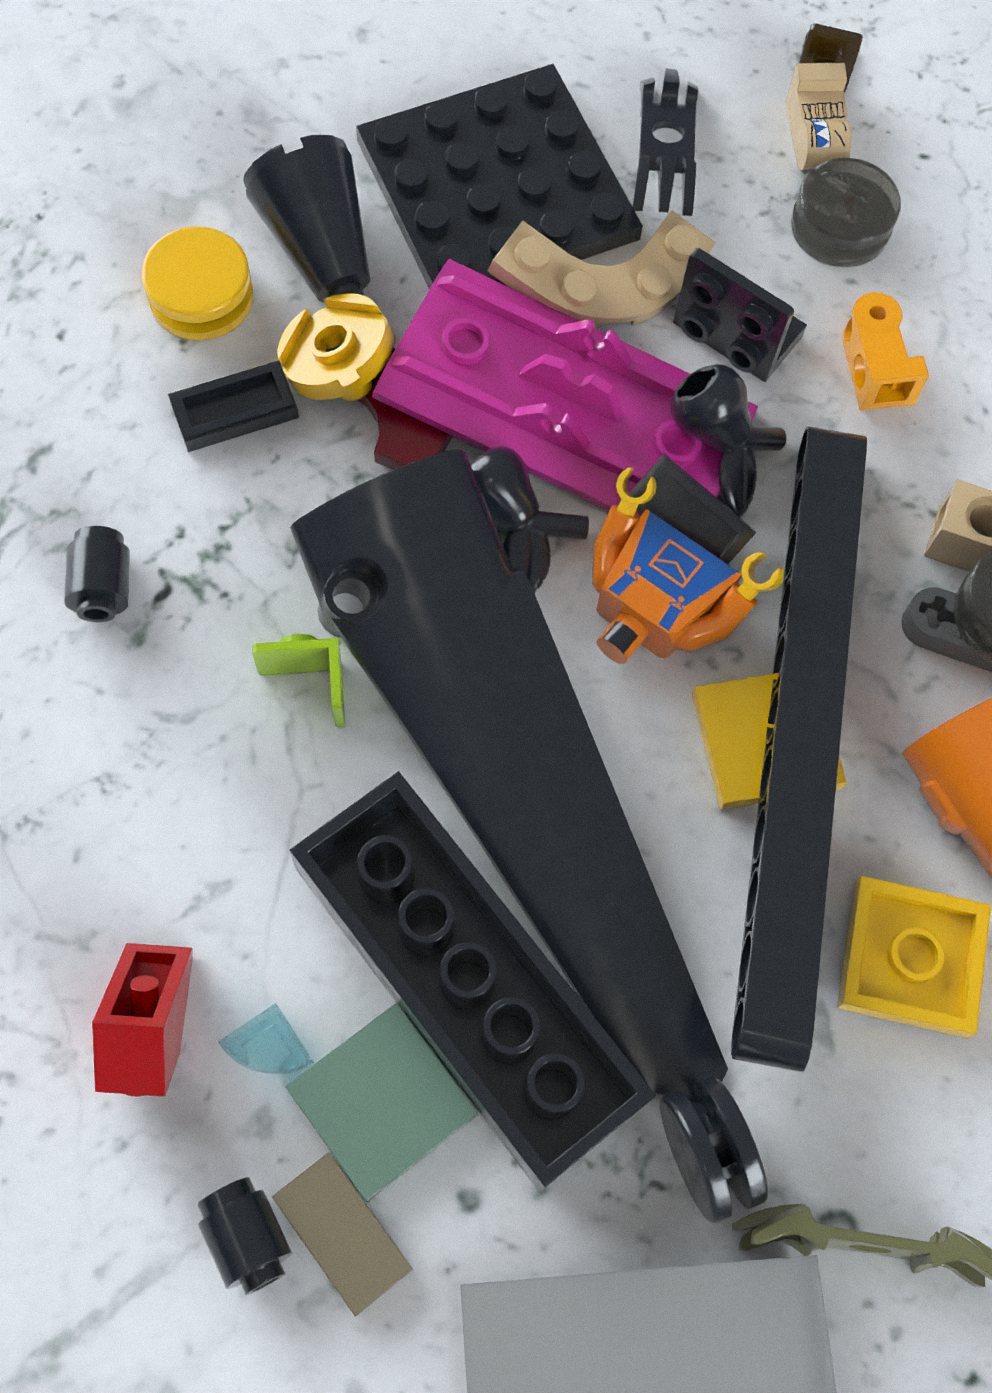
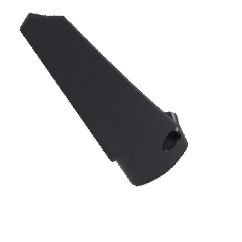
M463 450L445 451L396 468L334 497L296 520L290 529L319 602L317 609L318 617L323 628L333 636L343 639L472 831L580 1000L654 1093L667 1095L679 1090L690 1102H696L694 1095L695 1083L709 1077H715L722 1082L728 1067L533 588L521 569L512 568L466 452ZM342 593L352 594L360 600L363 605V611L354 614L343 612L336 606L333 597Z

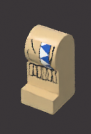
M844 63L796 64L785 103L796 162L800 170L845 169L848 164L851 151V128L847 120L848 115L844 96V88L847 82Z

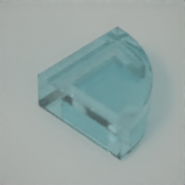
M276 1003L218 1041L222 1049L238 1064L262 1073H293L314 1063Z

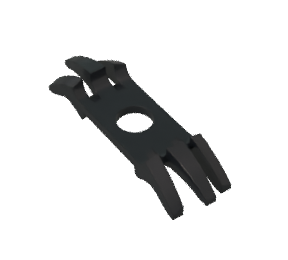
M665 69L661 102H653L655 79L652 77L640 81L641 126L639 160L632 208L634 211H643L649 171H657L659 212L668 213L674 176L675 173L682 174V215H693L696 182V162L694 161L698 86L688 81L685 105L678 104L680 80L676 69ZM660 128H671L678 131L683 138L674 143H666L656 139L652 133Z

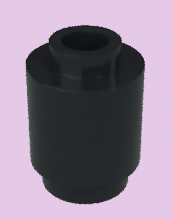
M87 526L77 530L74 533V541L67 546L64 603L68 609L77 613V616L82 620L97 623L112 620L115 615L125 611L128 607L130 550L124 544L122 533L110 527Z
M250 1177L236 1180L214 1191L197 1204L203 1216V1220L198 1223V1226L226 1289H231L241 1284L247 1296L272 1284L286 1274L281 1262L291 1256L292 1251L264 1190L256 1191Z

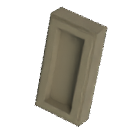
M330 1152L272 1196L277 1206L355 1317L413 1270Z

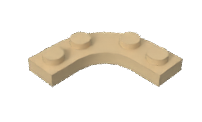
M671 210L646 246L630 261L613 266L594 265L568 254L529 224L522 221L492 260L488 272L508 287L579 321L592 320L595 323L594 328L599 329L602 324L631 322V325H635L653 318L674 302L681 291L689 256L696 248H700L709 254L716 242Z

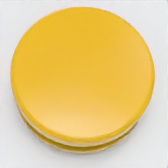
M208 227L181 228L159 239L145 256L142 265V281L151 312L157 322L173 335L189 340L214 339L231 332L247 317L253 302V286L249 264L241 246L229 235Z

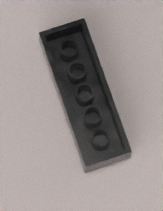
M399 771L289 849L296 871L539 1192H542L657 1096Z

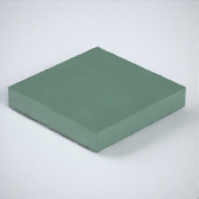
M397 1003L285 1086L366 1202H369L478 1116L475 1108Z

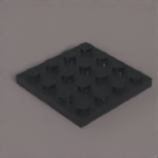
M554 63L356 126L357 142L429 289L448 259L506 285L490 274L488 269L492 260L522 221L529 224L568 254L580 260L641 239L643 225L636 212L632 210L631 203Z

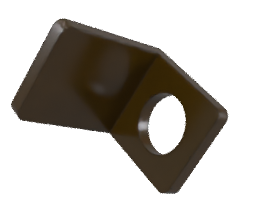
M813 23L810 25L809 32L805 36L799 63H844L847 76L844 88L845 93L862 45L863 36L860 33Z

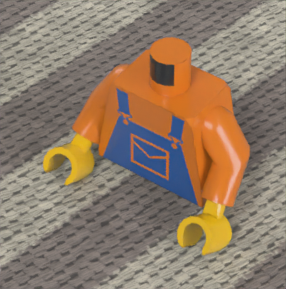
M632 467L622 471L617 479L616 488L621 501L619 505L611 506L595 542L592 569V585L600 594L596 611L610 623L597 639V646L609 659L619 664H625L640 645L659 658L665 659L677 649L691 652L726 640L756 606L757 600L755 596L759 591L768 592L775 590L784 580V571L782 568H778L767 582L761 584L757 582L754 571L756 566L764 560L767 555L766 553L757 552L747 557L742 564L740 573L646 509L639 518L638 514L635 513L638 505L645 504L653 498L657 485L655 478L651 477L645 493L637 498L632 497L627 491V482L634 471ZM742 576L744 582L741 585H739L738 583Z

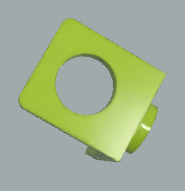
M292 634L283 637L280 642L255 643L252 645V655L259 675L330 671L331 701L335 726H345L342 661L338 638L317 639L308 634Z

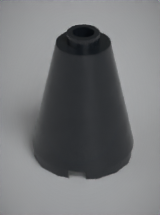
M309 135L300 138L304 148L285 154L281 144L268 150L256 159L244 174L243 182L246 187L248 200L320 302L325 303L323 299L337 294L353 293L364 295L363 289L370 283V273L353 159L344 140L333 135Z

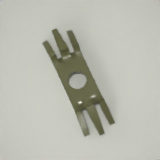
M790 1204L766 1208L747 1215L732 1224V1231L751 1229L742 1236L739 1250L748 1251L772 1241H782L798 1250L804 1256H809L816 1249L825 1250L827 1247L908 1259L910 1260V1267L913 1273L942 1266L950 1269L972 1286L979 1288L985 1287V1277L992 1280V1249L979 1240L951 1227L941 1228L940 1233L936 1231L929 1242L836 1228L818 1223L813 1218L810 1208L805 1204Z

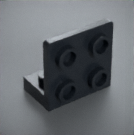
M696 248L689 256L673 323L680 327L692 340L703 342L728 358L731 364L740 371L751 373L763 382H766L801 340L807 326L806 323L793 316L794 308L704 250Z

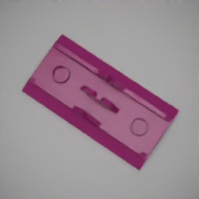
M448 259L434 280L373 391L372 398L486 452L490 448L505 446L515 450L526 464L528 473L607 511H610L612 505H619L621 501L616 488L617 479L621 472L630 467L634 468L632 476L627 482V491L629 493L664 452L716 497L720 492L719 466L722 452H718L704 442L686 435L671 416V398L678 385L690 373L621 341L613 330H608L607 333H604L594 328L595 323L592 320L579 321L451 259ZM748 401L751 420H753L758 406Z

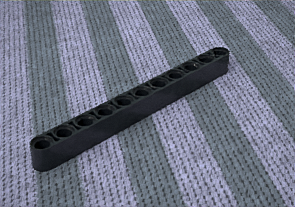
M806 426L796 464L773 674L779 673L777 680L773 679L768 724H774V727H767L731 1039V1057L734 1060L804 1072L807 1067L814 1033L867 453L866 436Z

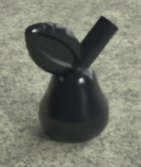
M708 365L692 372L678 385L671 398V416L686 435L704 442L718 452H722L719 466L721 497L724 504L741 517L749 508L748 505L751 504L752 495H754L756 488L757 470L753 451H779L784 448L787 437L785 431L779 427H752L748 408L747 388L743 379L734 369L726 365Z
M505 446L492 447L471 463V467L496 528L507 534L503 546L512 568H519L525 573L535 593L536 589H539L544 583L543 580L546 579L550 567L551 550L547 536L586 540L589 529V517L539 511L540 506L531 486L526 464L515 450Z

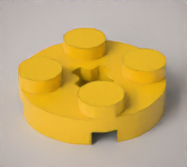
M337 294L323 299L327 308L319 310L312 316L306 308L288 324L278 343V359L283 366L285 376L297 393L316 400H330L342 397L346 401H355L361 399L370 391L372 379L386 365L396 337L389 322L372 299L360 294ZM338 347L337 349H335V350H333V351L326 352L327 349H333V348Z

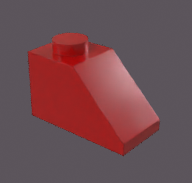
M126 943L92 1021L95 1092L118 1093L133 1097L145 1095L166 1096L180 1055L193 960L192 947Z

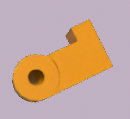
M871 292L858 298L852 309V317L848 321L842 335L859 410L915 405L929 377L924 356L908 357L899 329L903 319L902 309L895 299L884 293Z

